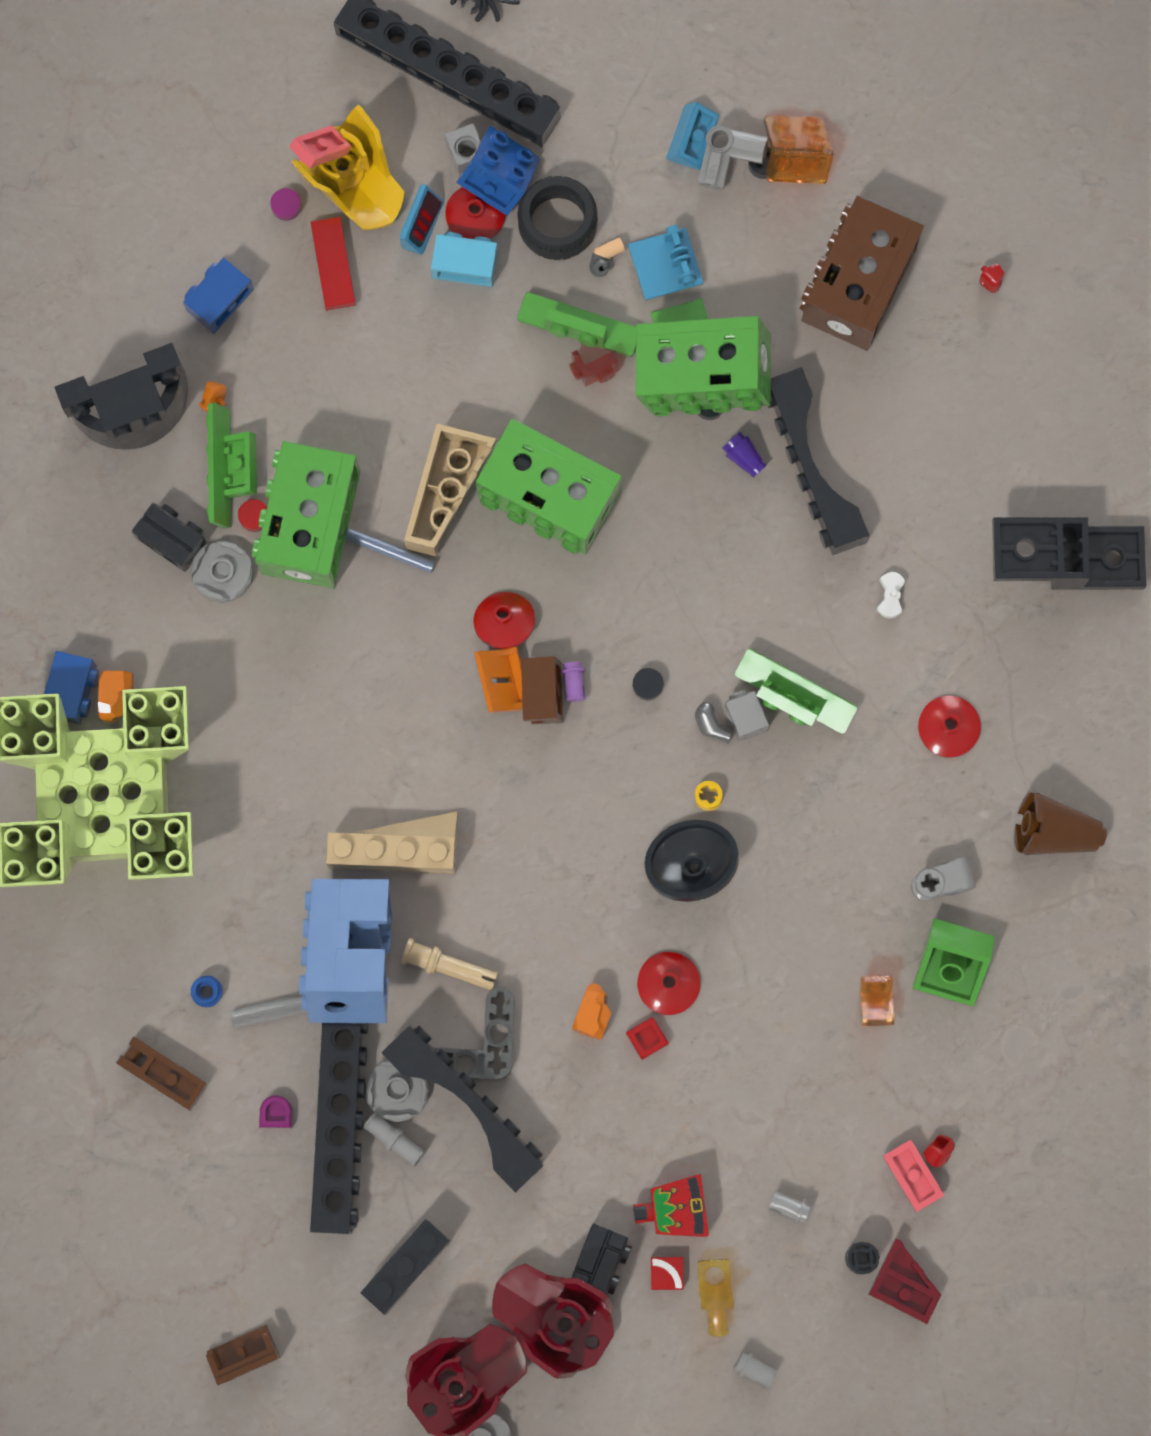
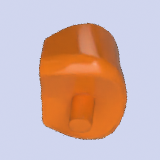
M208 381L199 406L207 413L209 403L224 406L226 404L224 399L227 387L221 383Z

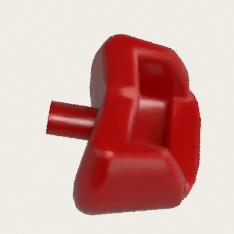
M999 264L989 267L982 266L980 268L982 274L979 283L990 293L998 292L1005 274Z
M938 1135L925 1149L923 1154L931 1166L941 1167L948 1162L955 1148V1143L948 1136Z

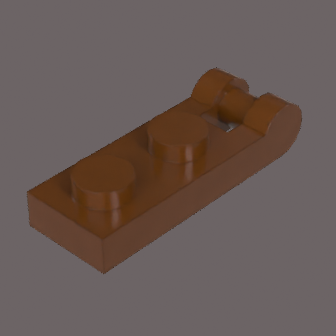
M133 1036L128 1043L130 1048L124 1056L121 1055L116 1064L191 1111L208 1083ZM143 1053L148 1058L142 1067H139L135 1062L139 1055Z

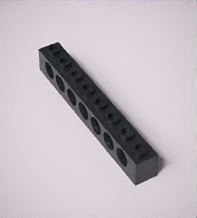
M347 0L333 22L335 33L339 37L542 148L561 118L560 106L550 96H540L534 93L526 83L512 81L500 69L494 66L489 68L481 64L480 60L473 54L468 52L463 54L454 49V46L449 41L443 38L437 40L428 35V32L423 27L417 24L410 25L402 21L401 16L392 10L384 11L378 8L373 0ZM369 22H376L378 24L374 29L364 27ZM394 36L404 38L400 43H392L390 41ZM420 50L430 52L426 57L416 56V53ZM446 64H452L456 66V68L450 72H446L441 69ZM473 78H478L482 81L477 86H471L467 83ZM499 92L508 95L504 100H497L493 96ZM526 106L534 109L531 114H522L519 110Z
M322 1023L311 1233L351 1234V1228H357L358 1208H353V1195H359L360 1176H354L355 1163H361L362 1143H356L357 1130H363L364 1112L358 1111L359 1098H364L365 1079H360V1066H366L367 1047L361 1046L362 1034H368L369 1023ZM343 1031L351 1032L354 1037L353 1043L347 1048H341L336 1043L338 1034ZM341 1063H347L352 1068V1073L346 1080H338L334 1074L336 1066ZM339 1095H346L350 1100L349 1108L342 1113L336 1112L333 1109V1100ZM337 1127H344L348 1132V1139L342 1145H335L331 1140V1133ZM341 1159L346 1164V1172L343 1176L335 1178L331 1176L329 1166L332 1161ZM332 1192H341L345 1199L344 1205L339 1210L330 1209L327 1204L328 1196Z

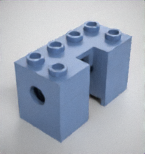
M312 879L311 891L305 892V910H308L307 919L303 920V938H308L307 947H302L301 966H306L305 975H300L299 994L302 995V1010H307L309 1023H387L389 979L386 978L385 954L390 953L392 927L389 879Z

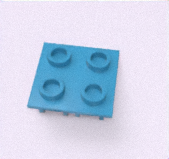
M671 225L666 228L667 233L628 244L645 301L704 284L686 228L678 229V225Z

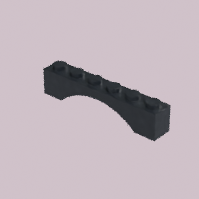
M800 367L771 378V406H768V408L773 407L777 418L774 419L777 432L779 436L785 435L789 445L785 447L787 457L791 464L796 463L800 473L796 475L799 487L802 492L807 491L811 502L807 503L810 515L813 520L818 519L822 528L819 531L822 545L825 549L829 547L833 556L867 543L870 535L859 508L842 498L828 485L820 475L812 459L807 441L806 424L813 393L803 368Z
M410 1024L381 1053L403 1076L421 1078L436 1083L454 1093L467 1104L478 1118L487 1136L492 1153L493 1170L516 1193L543 1167L544 1162L540 1159L543 1153L531 1141L527 1145L518 1136L521 1130L509 1118L503 1121L498 1116L496 1111L499 1107L487 1095L481 1098L474 1091L473 1088L477 1086L476 1083L464 1071L459 1075L451 1067L454 1060L442 1048L437 1052L428 1043L432 1038L420 1025L414 1028Z

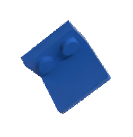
M489 126L474 157L460 174L456 183L508 216L524 195L540 158L528 148L509 138L504 132Z

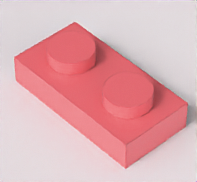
M330 125L294 138L289 147L302 163L312 168L347 155L352 146Z
M912 1140L905 1142L882 1156L915 1212L944 1196Z

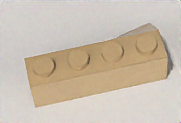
M436 424L404 538L406 549L436 557L442 535L496 443L497 438Z
M458 811L353 833L328 832L326 865L329 869L455 874Z

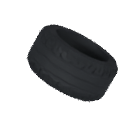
M549 176L543 180L540 179L525 191L518 206V228L521 238L531 251L543 258L566 260L575 257L590 245L596 234L598 223L596 202L591 192L575 179L573 180L566 176ZM555 198L573 202L583 213L584 220L582 225L576 232L567 237L552 238L543 235L532 224V214L541 203Z

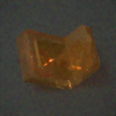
M873 974L861 977L859 997L862 1026L894 1025L892 976Z

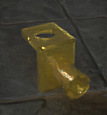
M727 1258L699 1260L697 1262L701 1309L707 1310L708 1335L715 1337L725 1336L729 1333L727 1327V1308H734L731 1291L730 1261ZM718 1267L723 1271L724 1277L718 1284L707 1282L705 1273L709 1268Z

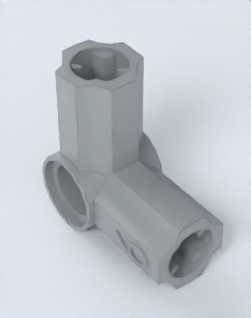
M723 125L712 127L706 135L707 144L698 184L708 188L724 190L731 158L763 164L769 138L731 130ZM719 135L729 137L728 144L723 148L713 146L715 138Z

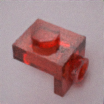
M577 350L571 353L572 363L569 364L570 370L576 380L581 379L585 387L597 381L604 383L612 379L616 375L615 372L618 371V360L613 351L586 365Z

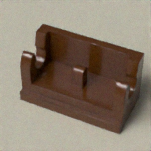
M555 656L521 659L523 721L525 722L531 721V724L563 723L562 662Z
M267 1325L206 1351V1358L217 1385L224 1384L281 1358Z

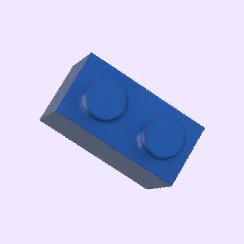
M224 257L218 264L215 262L207 269L204 275L205 278L198 286L193 285L187 291L183 301L186 311L213 334L218 331L254 291L252 281Z
M56 651L44 694H59L67 722L81 725L82 718H86L90 711L91 700L88 699L91 687L95 688L97 685L99 670L96 669L97 665L92 659Z

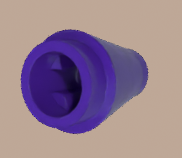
M741 432L722 447L727 453L725 456L753 478L767 466L749 436L745 437Z

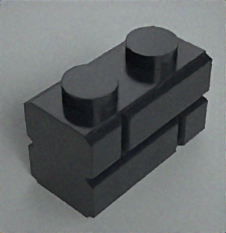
M153 502L132 529V534L137 540L183 572H186L192 565L195 555L202 547L206 546L207 542L202 536L204 531L191 521L184 524L178 520L179 514L164 503L160 507Z
M592 1223L571 1278H578L605 1294L613 1295L620 1279L619 1276L614 1275L619 1262L626 1264L632 1246L627 1245L628 1237Z

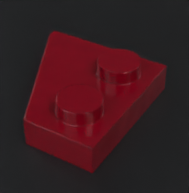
M895 1238L868 1295L924 1324H928L941 1294L925 1275L917 1261L913 1259L904 1247L902 1241Z

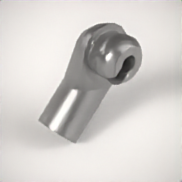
M708 702L701 703L695 710V720L701 733L704 736L729 744L733 729L717 723L713 713L715 708L712 704Z

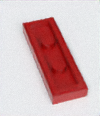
M334 217L311 221L326 311L356 306L341 218Z

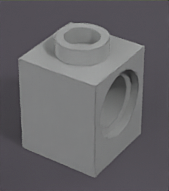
M473 123L445 133L446 145L459 176L474 157L481 142ZM464 149L475 151L470 157L460 155V152Z
M742 690L729 696L730 701L725 703L724 708L738 742L768 731L769 724L755 691L747 694L746 690Z

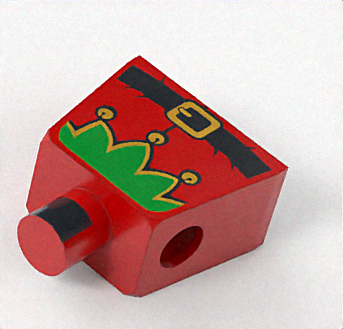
M701 1174L651 1188L652 1202L633 1204L635 1224L654 1222L656 1235L709 1236Z

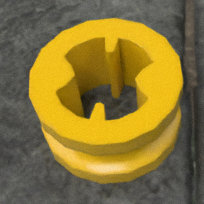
M704 781L695 789V801L701 809L712 811L721 805L723 794L722 789L717 783ZM708 788L710 792L716 791L718 796H714L715 801L709 804L707 800L701 801L700 795H704L702 790Z

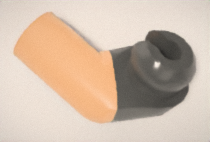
M616 238L593 250L589 267L594 276H605L609 271L611 257L625 251L620 238Z

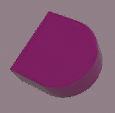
M278 1095L266 1098L260 1107L259 1128H292L293 1110L290 1102Z

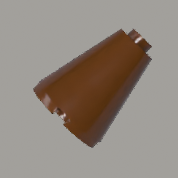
M1029 792L1023 798L1018 810V814L1023 815L1021 825L1015 824L1014 830L1015 847L1021 854L1041 855L1096 852L1100 846L1102 847L1105 844L1107 831L1106 828H1103L1100 820L1040 793Z

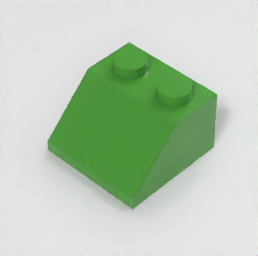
M933 918L912 989L974 1007L992 958L995 936Z

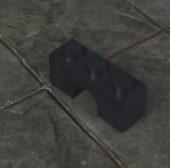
M425 1219L360 1293L383 1315H387L405 1295L415 1280L451 1243V1240L429 1220Z

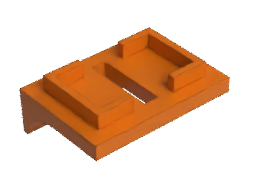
M517 646L509 649L475 652L474 655L488 712L523 710L521 660ZM491 679H507L508 683L492 684Z

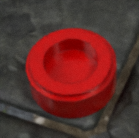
M251 499L245 501L240 506L238 519L244 529L251 532L262 530L259 527L261 510L267 509V506L262 501Z

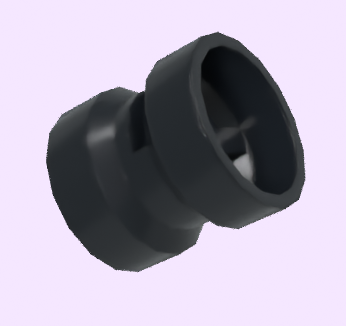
M869 1242L854 1243L845 1253L846 1266L855 1274H869L879 1264L880 1256L878 1250Z

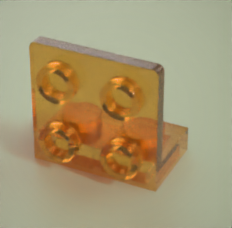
M766 115L764 125L772 149L766 171L767 181L826 184L834 153L823 119L814 116Z

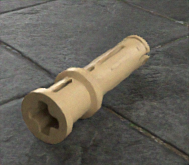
M409 937L400 964L406 965L409 963L425 969V972L428 974H434L437 971L488 989V991L493 989L494 982L485 980L483 977L495 981L498 972L442 954V950L439 949L440 947L430 948L416 943L414 938Z

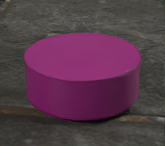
M280 189L272 195L270 200L272 212L280 220H292L301 211L300 197L292 189Z

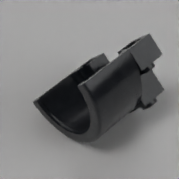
M173 343L143 353L147 365L89 386L85 377L81 376L55 386V391L67 418L72 417L77 427L88 438L100 445L113 449L130 450L142 448L163 438L174 428L182 416L188 395L187 376ZM160 381L162 385H166L161 397L155 385L156 382ZM91 407H96L99 418L89 414Z

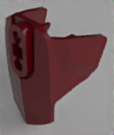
M524 1263L508 1271L496 1283L492 1299L493 1316L514 1332L528 1359L554 1378H571L577 1372L595 1366L614 1336L612 1319L614 1308L609 1297L604 1292L578 1278L547 1275ZM563 1318L569 1319L571 1329L562 1331L558 1326L559 1321ZM589 1336L597 1337L598 1346L596 1348H589L586 1345L585 1339Z
M492 1324L487 1325L468 1338L454 1336L438 1338L415 1352L408 1360L405 1374L408 1384L407 1405L428 1434L434 1436H467L495 1414L503 1396L527 1373L524 1349L513 1334ZM459 1385L462 1388V1393L452 1395L449 1391L450 1387ZM435 1405L437 1407L435 1415L432 1417L426 1416L423 1412L425 1406Z

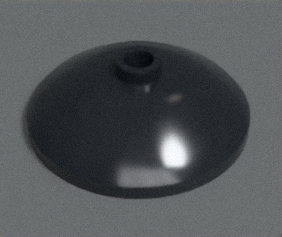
M706 820L683 821L668 827L652 841L645 856V872L651 886L662 896L682 902L699 901L715 895L729 884L738 868L739 851L733 836L721 825Z

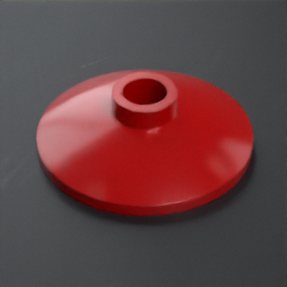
M461 187L452 194L445 209L446 222L451 232L460 234L462 238L474 239L475 237L493 238L502 229L506 217L504 213L464 187ZM472 206H479L481 208L476 214L469 211Z
M498 592L488 596L478 605L473 618L474 629L480 640L490 647L497 649L513 648L525 642L532 634L535 627L534 609L526 598L517 593ZM501 613H508L506 618L498 617Z
M942 696L932 700L925 706L919 717L918 732L923 744L932 753L941 757L953 758L966 754L975 746L980 736L981 722L977 711L968 701L956 696ZM946 720H954L956 728L953 730L948 729L945 726Z
M662 952L650 957L641 967L637 979L638 993L643 1003L652 1011L662 1015H676L690 1008L699 995L701 985L699 972L693 962L686 956L676 952ZM670 976L674 978L675 985L672 988H666L663 985L665 977Z

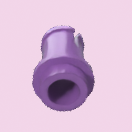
M581 662L563 664L561 674L564 675L566 702L586 700L583 672L586 670L582 667Z

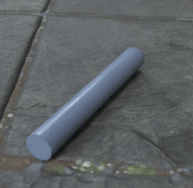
M349 528L345 537L347 541L432 573L436 563L433 560Z

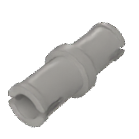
M376 1112L370 1116L363 1127L364 1130H367L383 1142L385 1149L389 1152L393 1150L413 1167L420 1162L426 1153L425 1149H422L404 1135V1130L400 1127L398 1129L394 1128Z

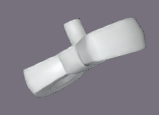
M889 572L879 579L885 591L884 599L876 607L877 612L888 619L895 618L902 613L899 599L901 596L900 590L905 584V579L900 574Z

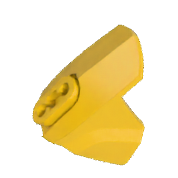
M357 105L341 126H334L352 146L347 155L309 168L300 160L297 161L296 158L291 162L309 185L318 188L361 229L374 230L387 227L395 222L404 202L405 191L390 173L379 130L363 108ZM340 166L342 169L346 168V170L340 171L338 170V167Z

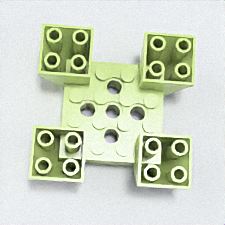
M186 686L122 690L123 728L70 731L59 694L0 697V762L35 769L37 821L0 823V888L65 884L75 863L81 861L128 859V880L193 876L191 812L168 813L167 763L189 750ZM100 758H108L107 767L101 771H96V761ZM132 787H140L141 793L139 797L134 800H128V790ZM103 788L109 789L108 798L105 801L97 802L95 799L97 792ZM76 790L78 792L77 799L73 803L66 804L64 797L67 792ZM104 819L110 820L109 829L104 833H97V824Z

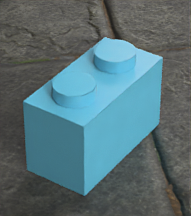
M447 232L444 235L436 234L431 264L432 279L492 287L498 255L497 243L492 242L491 239L486 237L462 238L460 234Z

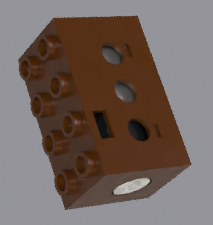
M857 195L852 205L846 204L840 217L841 222L838 230L834 229L828 241L825 257L821 256L815 268V276L812 281L814 285L811 283L807 284L799 309L803 311L802 322L868 351L917 250L924 225ZM838 272L836 279H833V275H836Z

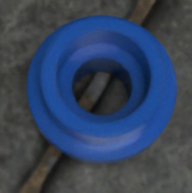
M201 976L191 986V997L201 1007H213L222 998V985L212 976ZM206 986H210L213 989L212 995L208 998L203 997L201 993L202 989Z

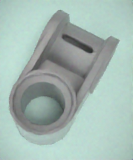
M967 857L954 859L939 866L925 869L913 879L911 885L914 896L923 901H930L947 895H956L976 888ZM925 878L928 882H933L935 885L930 891L928 888H922L921 886Z

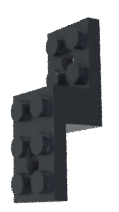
M993 517L992 519L993 581H1051V590H1144L1146 588L1144 526H1088V517ZM1020 542L1030 543L1034 550L1033 554L1028 557L1021 556L1017 552V544ZM1110 550L1118 552L1121 556V563L1115 566L1110 565L1105 560V553Z

